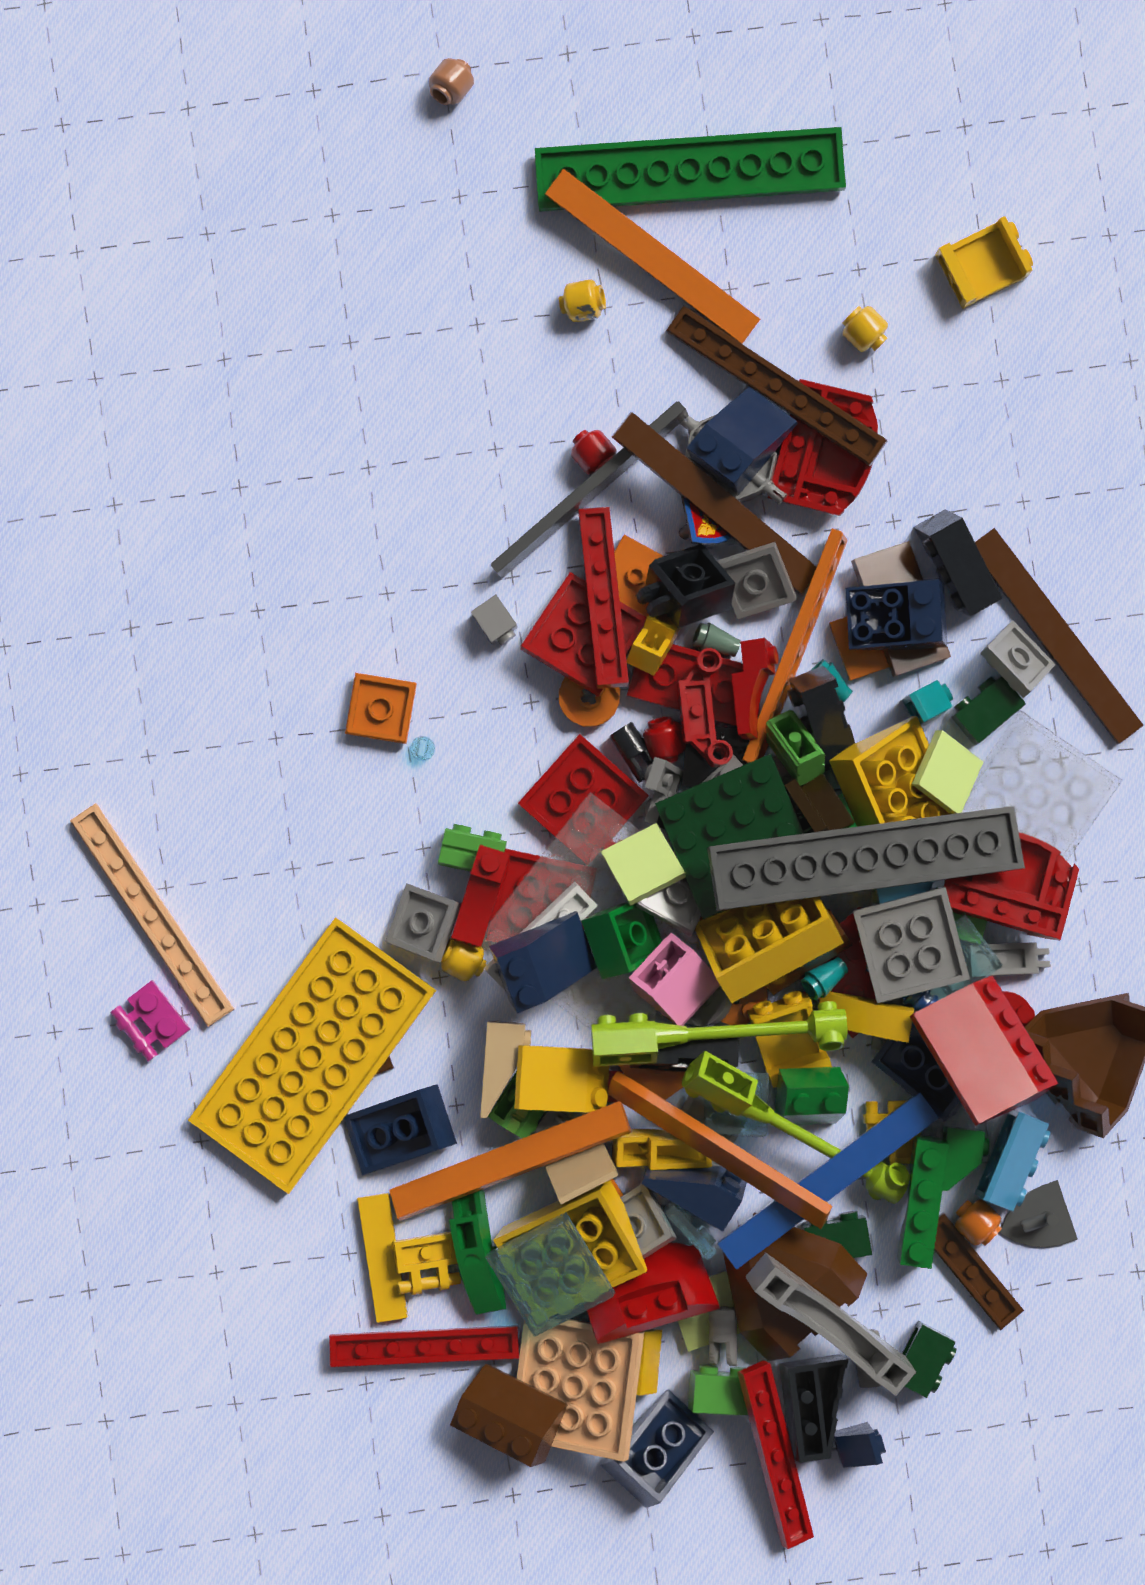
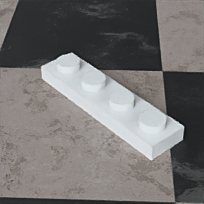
M574 881L522 932L536 928L574 911L578 912L580 920L585 919L598 905ZM492 959L484 967V970L505 991L494 959Z

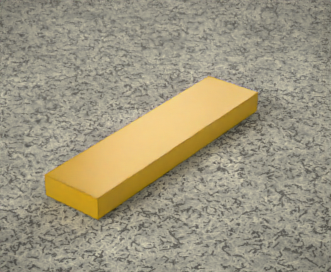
M389 1192L358 1197L376 1322L408 1318L405 1294H399L397 1282L403 1280L402 1273H396L392 1241L396 1240Z

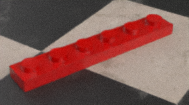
M610 507L579 509L578 517L597 689L627 687L629 680Z
M518 1325L329 1335L330 1367L519 1359Z
M763 1360L737 1373L781 1545L786 1549H790L813 1538L814 1534L771 1364Z

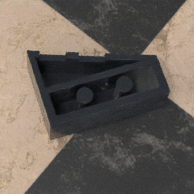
M944 509L913 527L926 553L936 566V573L939 579L948 587L951 593L949 599L957 612L961 611L971 617L1003 599L963 517Z
M840 1354L779 1363L787 1431L794 1459L798 1463L831 1458L838 1421L836 1416L840 1398L842 1399L843 1394L842 1384L845 1368L847 1369L849 1358Z

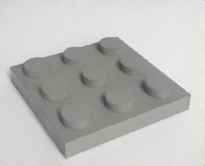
M946 887L853 910L877 1003L970 980Z

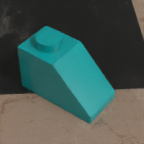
M936 680L902 699V702L910 716H917L920 724H923L952 708L953 706L950 701L953 700V696L945 683L941 685Z

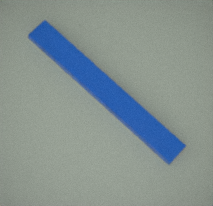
M918 1092L797 1184L828 1202L939 1117L923 1095ZM774 1200L717 1244L737 1270L804 1220V1218Z

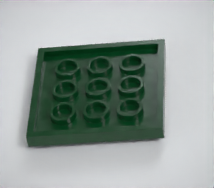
M771 754L655 803L704 920L726 911L716 910L707 852L709 846L805 834Z

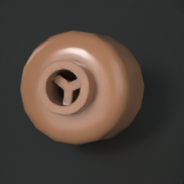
M447 58L442 60L428 79L431 96L443 105L459 104L474 85L471 67L462 59Z

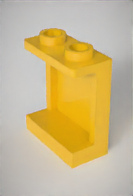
M1006 216L999 218L996 223L952 245L949 242L939 247L935 254L962 309L1027 278L1033 271L1031 267L1033 266L1032 257L1027 249L1021 248L1017 240L1019 232L1012 221L1008 222Z
M792 991L785 994L783 999L774 1002L763 1001L757 1003L747 1013L751 1024L807 1021L813 1011V1004L805 991ZM808 1033L755 1036L768 1079L773 1088L777 1087L779 1069L832 1067L827 1052L821 1050L819 1042H814Z

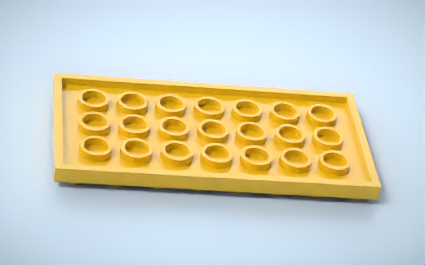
M335 917L188 1121L277 1187L290 1194L437 990Z

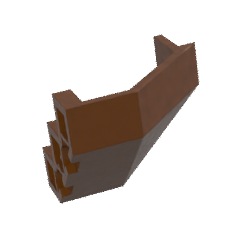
M1129 993L1041 1010L1024 1027L1059 1083L1046 1092L1048 1097L1055 1105L1060 1102L1071 1115L1068 1120L1076 1129L1103 1139L1128 1112L1145 1065V1007L1130 1002Z
M796 1227L790 1229L737 1270L723 1253L739 1332L767 1361L791 1358L801 1349L798 1344L810 1333L814 1336L818 1333L795 1317L777 1309L754 1292L746 1276L765 1253L780 1262L839 1307L844 1303L849 1307L859 1298L868 1275L841 1244Z

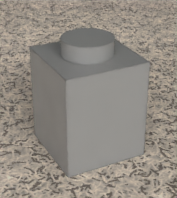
M497 594L471 611L472 617L492 645L497 642L503 645L516 636L514 630L518 628L517 623Z

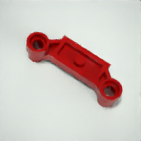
M705 648L698 654L695 666L687 678L677 682L684 744H691L711 767H722L731 760L733 750L728 742L716 739L710 677L721 667L722 657L716 649ZM703 661L709 662L711 667H705ZM713 752L719 753L721 760L716 759L713 756Z

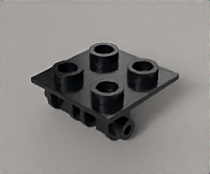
M715 727L716 739L728 742L732 747L733 755L745 765L746 762L742 759L749 740L746 741L740 737L736 728ZM686 744L682 786L694 787L701 784L718 768L711 767L691 744ZM713 752V756L716 759L721 760V755L717 752Z

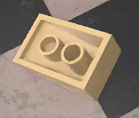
M487 1022L480 1118L488 1117L517 1068L518 1045L531 1046L532 1030H526V1023Z
M604 1143L545 1165L560 1204L618 1176L617 1168Z

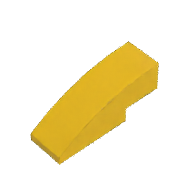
M667 614L657 615L656 617L648 616L643 629L632 644L627 663L654 676L681 628H677Z
M829 992L825 998L820 997L819 1003L833 1001L836 1002L837 1009H845L849 1031L909 1043L912 1020L909 1016L914 1013V1008L883 1002L877 1003L876 999Z
M631 1129L632 1133L612 1140V1159L616 1167L648 1166L650 1170L712 1167L711 1159L665 1130Z

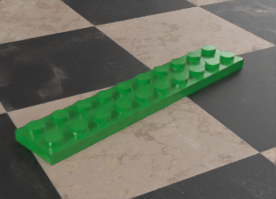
M842 127L534 148L539 212L564 210L545 195L563 169L613 207L845 191L846 189Z

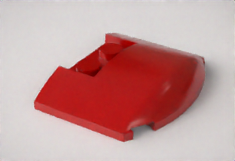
M799 379V382L878 433V422L872 406L874 404L872 396ZM790 415L798 424L782 442L772 479L774 485L787 494L785 500L782 499V502L841 516L845 512L844 509L860 494L873 464L871 467L867 466Z
M1019 832L1025 868L945 880L943 887H946L952 912L1026 932L1030 936L1060 941L1079 868L1075 863L1071 867L1064 857L1060 855L1061 851L1052 845Z
M670 1242L644 1259L647 1267L646 1273L585 1300L584 1305L597 1344L720 1309L698 1246Z

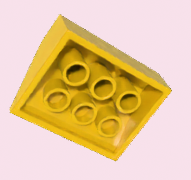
M912 716L857 742L829 760L857 827L950 814L912 785L929 746L917 716Z
M821 897L729 909L705 920L700 917L695 928L713 973L731 1003L746 997L759 988L774 982L778 978L802 967L844 943Z
M611 1180L563 1204H560L558 1200L503 1226L493 1239L539 1321L647 1272V1267L624 1203Z

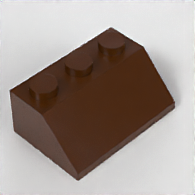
M485 1364L462 1394L450 1426L529 1467L545 1463L568 1404L489 1364Z

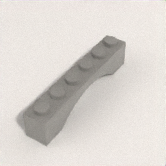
M765 1253L747 1274L746 1279L754 1292L777 1309L788 1313L816 1331L848 1356L873 1380L895 1396L898 1395L916 1373V1370L905 1355L769 1254Z

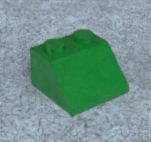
M627 901L581 920L602 979L636 970L662 942L654 916L635 906L636 903L630 906Z
M841 1068L779 1069L775 1113L796 1125L836 1124L846 1114L849 1085Z

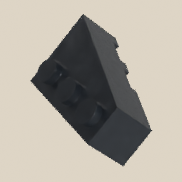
M824 666L788 679L792 689L787 690L792 706L794 708L799 707L802 716L799 719L812 735L816 744L825 753L824 764L826 771L832 768L829 760L855 744V739L851 726L847 723L843 712L846 711L842 700L839 701L835 689L839 687L837 680Z
M684 1025V1026H687V1028H695V1027H691V1026H689V1025ZM739 1038L691 1040L687 1043L658 1049L657 1063L630 1064V1068L685 1073L692 1061L704 1051L711 1053L736 1068L738 1067Z

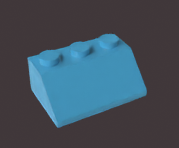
M1017 1110L1008 1112L974 1194L987 1202L1014 1211L1015 1206L1020 1207L1027 1191L1023 1188L1027 1177L1032 1178L1038 1166V1160L1035 1159L1039 1148H1044L1048 1142L1050 1131L1047 1128L1049 1124Z

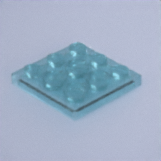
M567 1212L488 1252L485 1256L534 1337L612 1298L615 1294L613 1287Z

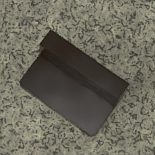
M820 774L802 787L796 779L785 785L814 832L844 829L854 825L853 818L823 774Z

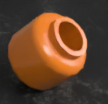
M978 1199L974 1203L967 1200L955 1212L959 1216L956 1220L955 1228L972 1245L977 1246L982 1243L986 1246L1002 1230L999 1226L1001 1222L1000 1215L983 1199Z

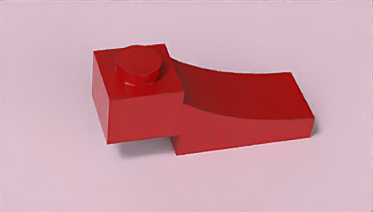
M765 637L740 641L743 672L731 674L737 732L746 741L758 739L757 722L761 695L769 675L775 674V665L779 662L776 646H772Z
M479 845L451 940L481 949L509 861V853Z

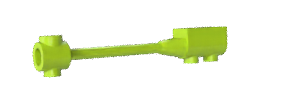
M833 1001L819 1003L818 1010L812 1011L807 1021L687 1028V1026L658 1023L655 1020L648 1021L647 1014L635 1013L628 1017L629 1022L616 1023L615 1016L603 1015L597 1018V1024H591L593 1067L657 1063L658 1049L687 1043L691 1040L808 1033L814 1042H819L821 1050L834 1051L845 1046L844 1040H847L848 1035L845 1009H837V1004Z
M704 1051L687 1068L682 1079V1086L685 1092L692 1098L701 1096L710 1101L715 1111L719 1113L727 1111L735 1116H743L764 1124H770L829 1158L841 1151V1149L776 1114L770 1106L755 1094L758 1084L757 1079L711 1053ZM880 1162L862 1175L866 1178L865 1188L872 1199L881 1200L883 1198L892 1204H896L902 1199L910 1181V1174L907 1168L900 1163H892L888 1166Z

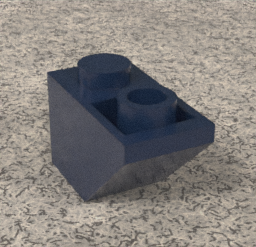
M868 1422L835 1431L834 1442L843 1468L883 1463L881 1454L886 1453L882 1436L879 1434L878 1429L873 1430Z

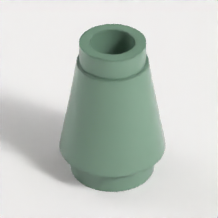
M708 622L707 624L700 623L693 637L692 646L697 647L700 652L705 648H713L721 655L735 657L741 640Z

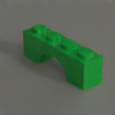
M918 1134L914 1136L910 1160L907 1208L901 1226L897 1253L900 1265L932 1269L949 1143L945 1138Z

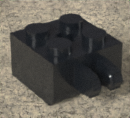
M698 544L655 559L649 565L646 585L638 590L635 596L640 604L649 603L646 610L650 617L667 614L675 626L681 628L730 610L736 583L704 545Z

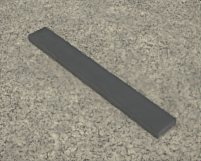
M676 401L649 426L664 438L689 415L680 401ZM622 448L491 563V567L501 578H504L575 516L579 509H583L638 459L625 448Z

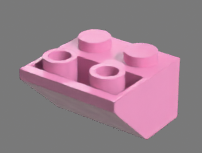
M670 933L629 977L636 994L673 1024L684 1026L720 986L713 971L693 949L673 933Z

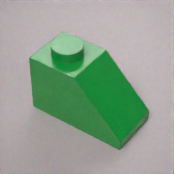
M944 1126L942 1138L947 1140L949 1148L943 1191H948L982 1164L983 1156L987 1157L989 1138L985 1137V1131Z

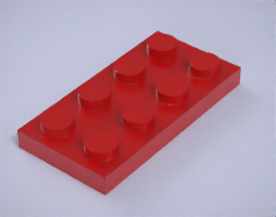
M672 644L654 676L635 667L627 697L680 711L677 682L687 678L695 666L696 658L700 651ZM722 658L721 667L710 677L714 721L737 727L731 674L743 672V663ZM703 661L705 667H711L709 662Z

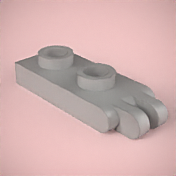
M1037 942L972 944L966 946L969 977L1039 974V968L1051 967L1050 961H1038V956L1050 955L1049 948H1037Z

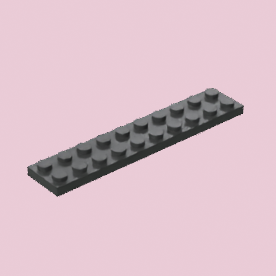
M1014 806L723 844L707 848L717 911L1025 868Z

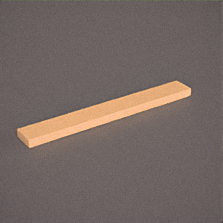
M95 803L71 819L70 822L207 1027L235 1010L99 805Z

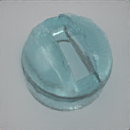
M427 736L416 737L410 745L411 754L419 761H427L435 753V744ZM421 740L427 741L424 748V756L418 755Z

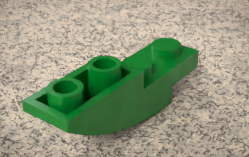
M483 1189L452 1201L454 1219L449 1220L460 1274L476 1315L506 1310L498 1248L492 1246L485 1192Z

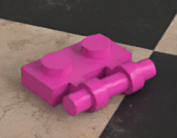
M151 980L127 999L134 1008L132 1012L127 1014L120 1005L110 1012L117 1021L115 1025L121 1032L125 1031L134 1043L132 1047L138 1054L142 1053L148 1062L158 1055L151 1046L156 1040H159L164 1048H168L191 1030L154 980ZM140 1017L151 1030L145 1037L134 1024Z

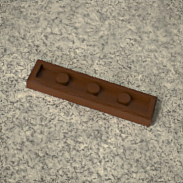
M941 1213L938 1219L934 1251L1001 1331L1020 1315L1024 1309L964 1236L955 1228L945 1213Z

